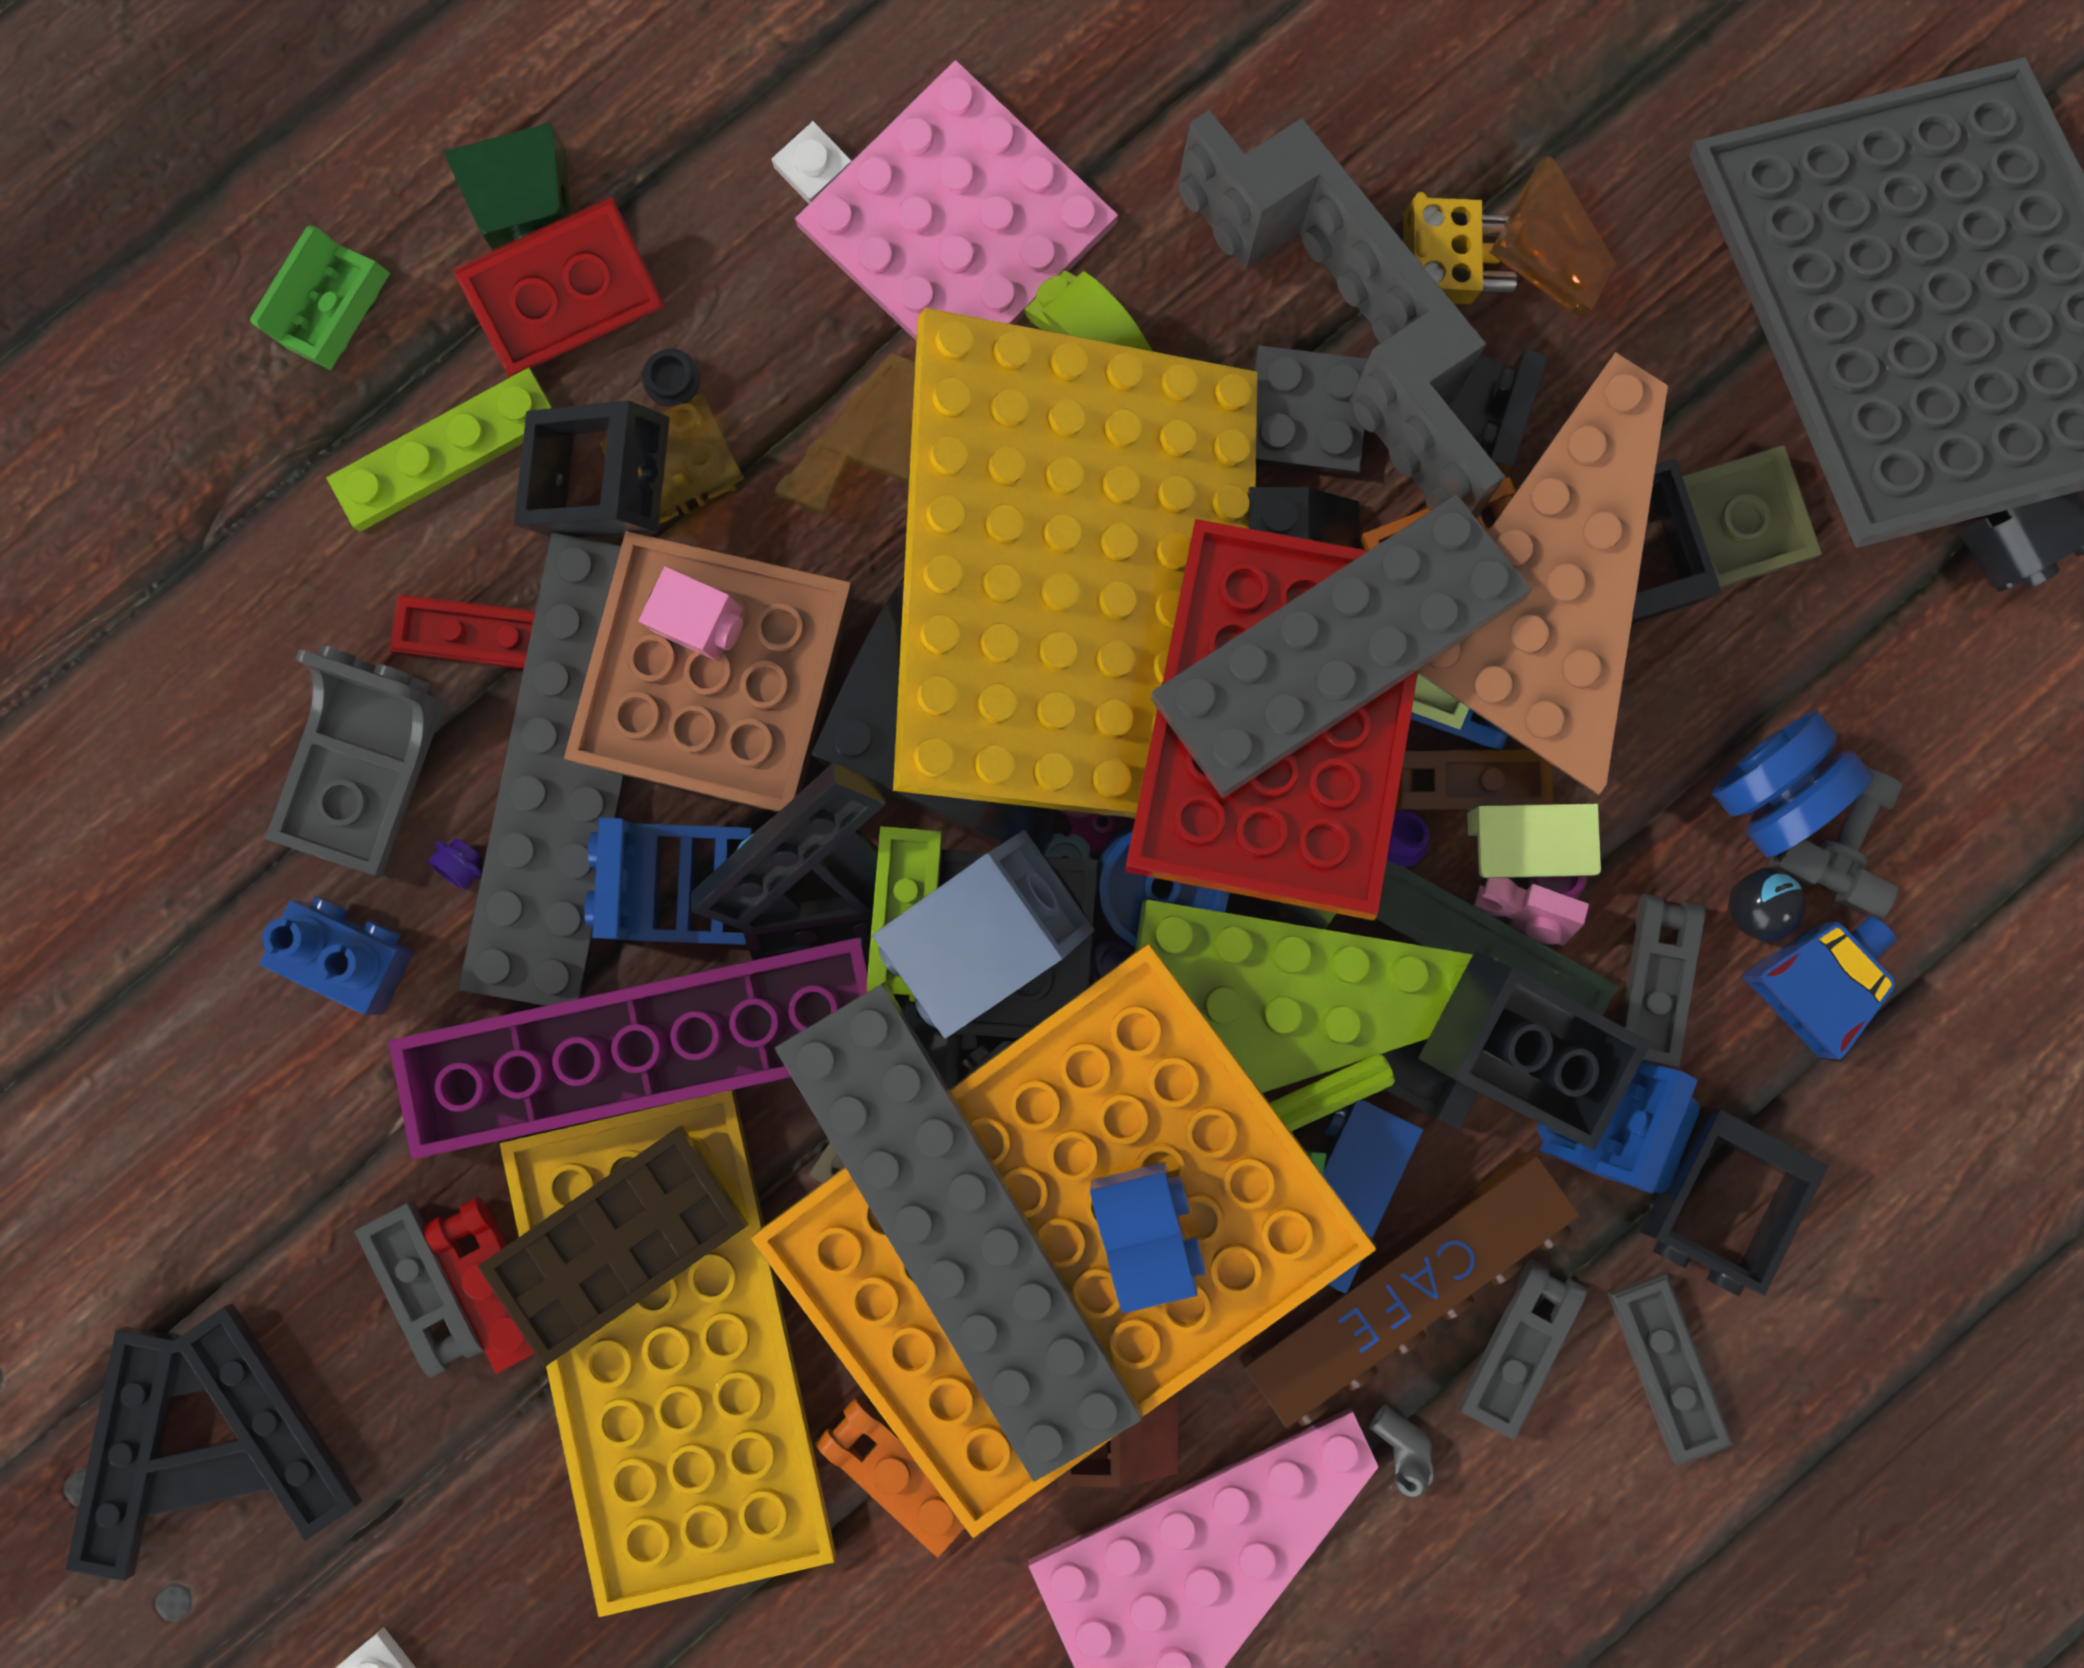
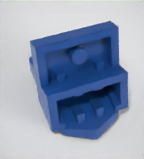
M1642 1061L1594 1151L1538 1123L1539 1135L1543 1140L1540 1151L1589 1173L1651 1194H1653V1191L1664 1193L1672 1183L1699 1115V1103L1691 1097L1698 1080L1682 1071Z

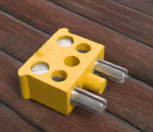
M1423 192L1416 194L1403 212V242L1453 304H1471L1482 291L1513 292L1516 288L1517 281L1515 280L1517 275L1515 272L1483 271V263L1498 264L1500 262L1502 249L1500 243H1482V235L1513 236L1516 230V218L1514 216L1482 215V200L1427 198Z

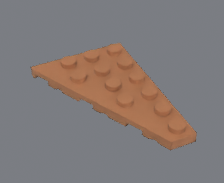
M1616 352L1488 532V535L1532 589L1527 599L1418 670L1419 675L1596 795H1599L1607 785L1668 389L1667 384Z

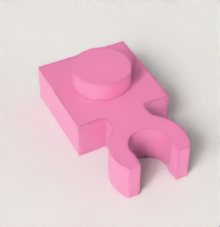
M1487 878L1485 887L1480 885L1473 908L1486 915L1510 918L1508 926L1525 932L1530 939L1536 942L1564 946L1584 925L1589 904L1532 884L1528 890L1517 887L1508 878Z

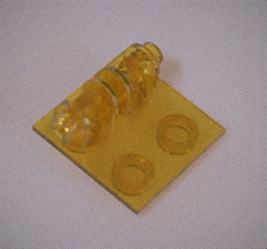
M703 393L693 397L686 404H679L661 413L669 416L670 422L659 524L679 515L675 506L679 505L683 513L687 514L690 512L686 503L687 500L695 497L699 506L702 507L706 505L701 495L702 493L706 492L711 500L729 490L731 492L737 490L735 484L744 480ZM607 439L600 442L604 455H606ZM638 467V475H639V477H641V469H640V467Z

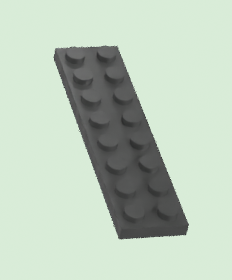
M551 533L459 990L544 1006L582 998L593 943V926H587L585 923V899L588 891H595L596 867H590L588 862V841L591 832H598L599 818H618L626 775L565 760L564 756L621 549L619 545Z
M886 982L881 983L776 1046L777 1054L1033 1482L1142 1421V1410Z

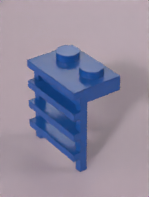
M599 818L598 832H591L588 841V862L590 867H596L595 891L587 892L584 908L585 923L587 926H593L592 938L747 945L743 933L726 932L727 924L711 919V932L692 931L691 892L694 890L696 838L716 839L715 871L730 857L731 840H745L753 834V829L636 824L625 819ZM662 837L681 838L676 930H657Z

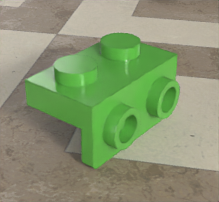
M309 225L305 228L255 309L250 322L288 350L331 371L339 356L347 348L350 338L369 307L376 301L379 291L390 275V272L376 261L339 245L320 229Z

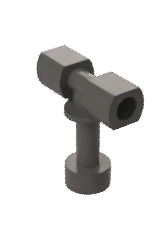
M1868 768L1873 773L1874 778L1869 786L1856 798L1836 842L1824 840L1820 847L1803 840L1792 848L1770 857L1767 867L1784 870L1802 885H1815L1819 883L1837 892L1835 901L1865 917L1874 916L1877 919H1884L1894 904L1899 887L1865 871L1864 868L1868 859L1858 851L1878 809H1893L1903 785L1887 774Z

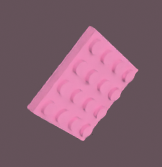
M955 60L797 215L795 220L797 226L917 341L918 316L924 308L1016 325L1026 315L1024 308L1036 298L1039 286L1047 279L1058 276L1063 270L1069 272L1117 224L1118 214Z

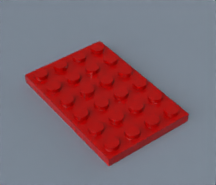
M1195 519L1162 685L1368 551ZM1418 670L1223 799L1157 709L1125 872L1375 920L1379 910Z

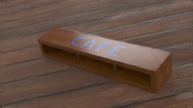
M1522 1152L1358 1271L1346 1294L1333 1289L1239 1359L1248 1375L1285 1427L1289 1428L1296 1422L1300 1426H1305L1319 1418L1329 1408L1330 1405L1327 1399L1346 1386L1349 1391H1352L1372 1379L1378 1372L1375 1364L1393 1351L1400 1356L1419 1345L1426 1337L1424 1329L1441 1316L1445 1320H1451L1466 1311L1475 1301L1472 1294L1491 1281L1493 1285H1499L1513 1277L1523 1267L1520 1259L1539 1246L1541 1250H1547L1561 1242L1571 1232L1568 1224L1580 1215L1538 1156Z

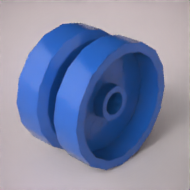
M1817 709L1794 720L1758 744L1721 778L1712 789L1714 798L1731 817L1750 814L1759 809L1749 821L1746 832L1747 836L1766 858L1776 856L1792 848L1815 833L1849 806L1869 786L1874 778L1873 773L1853 750L1838 752L1825 758L1835 746L1838 734Z
M1135 821L1112 833L1096 854L1095 860H1100L1096 907L1105 923L1133 947L1136 946L1143 900L1223 913L1226 911L1230 892L1170 881L1169 888L1165 893L1158 890L1152 893L1151 884L1155 878L1125 872Z

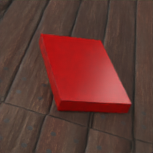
M613 196L453 268L452 271L508 378L665 307Z

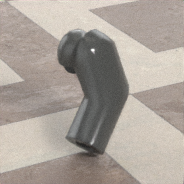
M1385 1404L1373 1417L1369 1429L1393 1446L1395 1483L1398 1490L1408 1497H1419L1426 1492L1428 1486L1433 1481L1434 1466L1431 1440L1423 1431Z

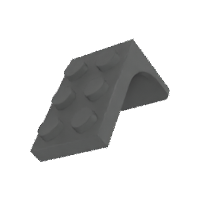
M320 644L317 655L299 649L295 661L306 665L312 675V704L305 730L265 839L376 877H383L445 702L427 694L430 687L429 683L413 678V675L379 663L375 667L373 664L356 659L354 655Z

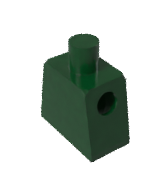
M551 123L445 151L448 164L476 225L492 250L571 215L566 150Z

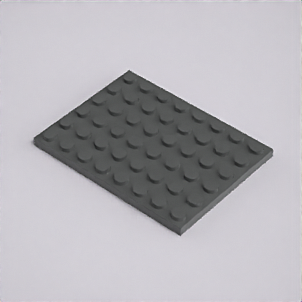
M2026 57L1694 141L1689 155L1856 548L2084 490V173Z

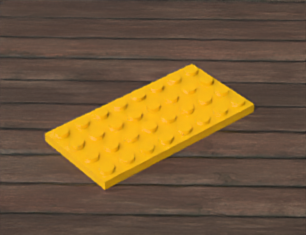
M735 1089L500 1143L519 1237L679 1126H683L749 1224L546 1366L598 1617L834 1563L836 1559V1551L775 1271L750 1239L765 1225Z

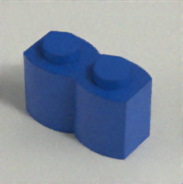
M1166 1162L1093 1179L1090 1186L1091 1199L1122 1314L1197 1296L1196 1277L1206 1275V1268L1198 1238L1186 1239L1180 1216L1190 1214L1189 1202L1182 1177L1170 1178Z

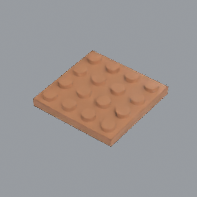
M625 531L564 759L593 768L779 812L803 790L855 587L851 582ZM664 566L730 595L744 608L740 615L743 618L740 636L730 650L724 649L718 662L654 633L638 621Z

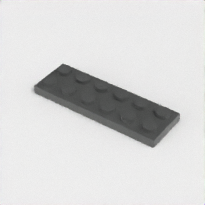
M1456 494L1153 690L1151 700L1223 799L1527 599L1532 589Z

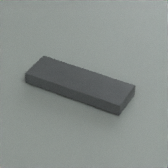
M1660 1272L1607 1292L1671 1461L1679 1466L1732 1446L1733 1442L1668 1275Z

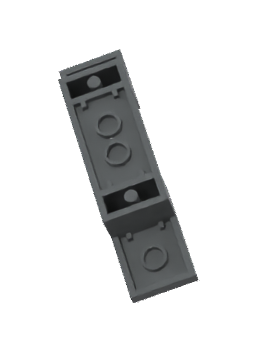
M1210 110L1192 120L1189 125L1178 180L1179 193L1186 206L1195 213L1198 211L1212 227L1214 238L1221 250L1229 256L1234 255L1245 270L1298 235L1302 237L1304 248L1315 262L1325 265L1337 280L1338 289L1346 302L1353 307L1358 306L1371 322L1375 337L1380 343L1372 349L1350 399L1357 420L1367 431L1375 432L1389 449V456L1395 468L1403 476L1411 477L1425 494V501L1430 511L1457 494L1474 517L1478 519L1505 476L1446 403L1458 396L1486 345L1484 340L1303 118L1246 154Z

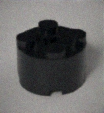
M2084 490L1955 523L1954 527L1990 586L1995 587L1997 592L2007 590L2020 582L2023 583L2025 588H2031L2047 581L2060 571L2056 562L2073 552L2075 556L2084 554Z

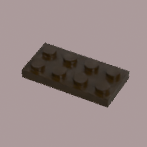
M679 1126L477 1267L545 1368L749 1224L683 1126Z

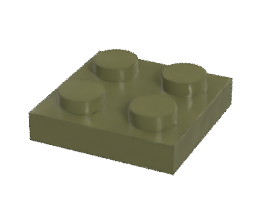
M1784 445L1682 477L1720 588L1806 562L1822 554Z

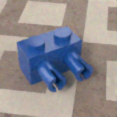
M315 896L312 903L290 900L282 917L268 923L263 931L262 943L265 952L258 965L361 1014L383 1015L414 953L413 950L397 943L401 934L370 920L367 921L365 927L345 919L349 911L347 908L320 896Z

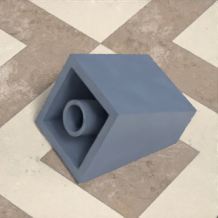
M1023 830L985 854L872 936L879 945V954L885 966L894 975L901 976L915 996V1005L920 1016L928 1025L937 1028L943 1038L946 1039L1061 961L1095 929L1027 832Z

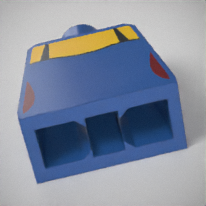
M1868 916L1851 934L1838 922L1819 923L1748 969L1741 977L1818 1058L1840 1060L1849 1051L1895 988L1894 978L1876 960L1897 939L1891 929L1874 916Z

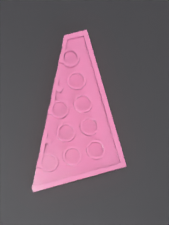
M1349 1407L1028 1559V1567L1074 1668H1225L1378 1469V1464L1351 1408Z

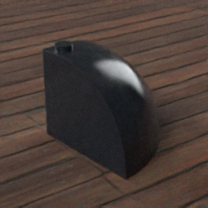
M903 577L887 600L866 637L811 754L825 768L835 763L884 784L886 799L994 847H998L1025 830L1041 854L1045 856L1056 832L1060 814L1058 809L893 791L904 589Z

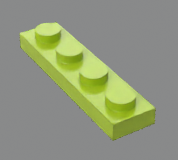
M527 368L326 477L352 527L361 532L523 444L526 411L550 409L553 407L535 374L530 368Z

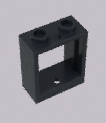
M629 400L526 411L514 526L550 537L552 532L574 537L624 535L625 531L636 534L658 533L670 417ZM608 431L600 505L566 508L574 435ZM638 467L641 469V477L638 475Z
M1676 458L1656 464L1651 495L1681 580L1636 593L1631 625L1702 603L1721 592Z
M1702 1106L1672 1183L1666 1192L1658 1194L1640 1233L1657 1241L1652 1252L1685 1269L1691 1259L1711 1269L1706 1280L1738 1297L1741 1296L1744 1287L1765 1296L1829 1166L1720 1109ZM1715 1140L1784 1175L1739 1266L1671 1231Z

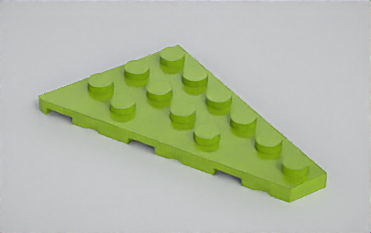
M1143 900L1135 946L1136 952L1150 942L1262 1093L1367 1059L1376 1054L1379 1055L1428 1039L1472 957V954L1152 900Z

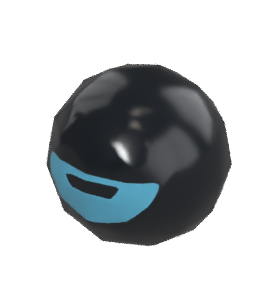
M1761 868L1745 876L1731 889L1727 908L1734 926L1748 937L1762 941L1781 940L1799 928L1804 917L1807 900L1800 883L1784 870Z

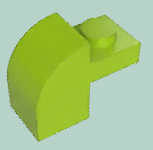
M1063 270L1058 276L1047 279L1039 286L1036 298L1024 308V313L1029 321L1041 330L1152 351L1139 327L1124 307L1103 285L1085 271L1076 277Z

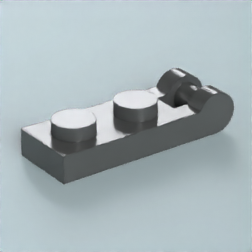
M1643 894L1639 899L1635 916L1636 933L1620 1026L1651 1042L1643 1061L1675 1067L1680 1065L1705 918V909L1701 904L1684 901L1681 906L1665 904L1660 896ZM1661 927L1676 929L1675 946L1658 942Z
M412 1201L360 1227L354 1232L420 1367L429 1378H433L449 1370L451 1361L463 1355L466 1358H472L483 1352L484 1349L438 1255L431 1250L424 1237L423 1225L425 1222L415 1201ZM444 1319L452 1335L439 1341L435 1338L430 1325Z
M1530 1259L1518 1277L1516 1289L1456 1408L1467 1416L1515 1440L1585 1300L1586 1287L1571 1279L1562 1282L1549 1275V1268ZM1539 1296L1553 1303V1309L1547 1320L1532 1313Z

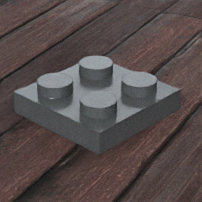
M1258 345L1254 371L1258 372L1256 465L1357 477L1360 472L1365 428L1357 420L1350 399L1368 359Z

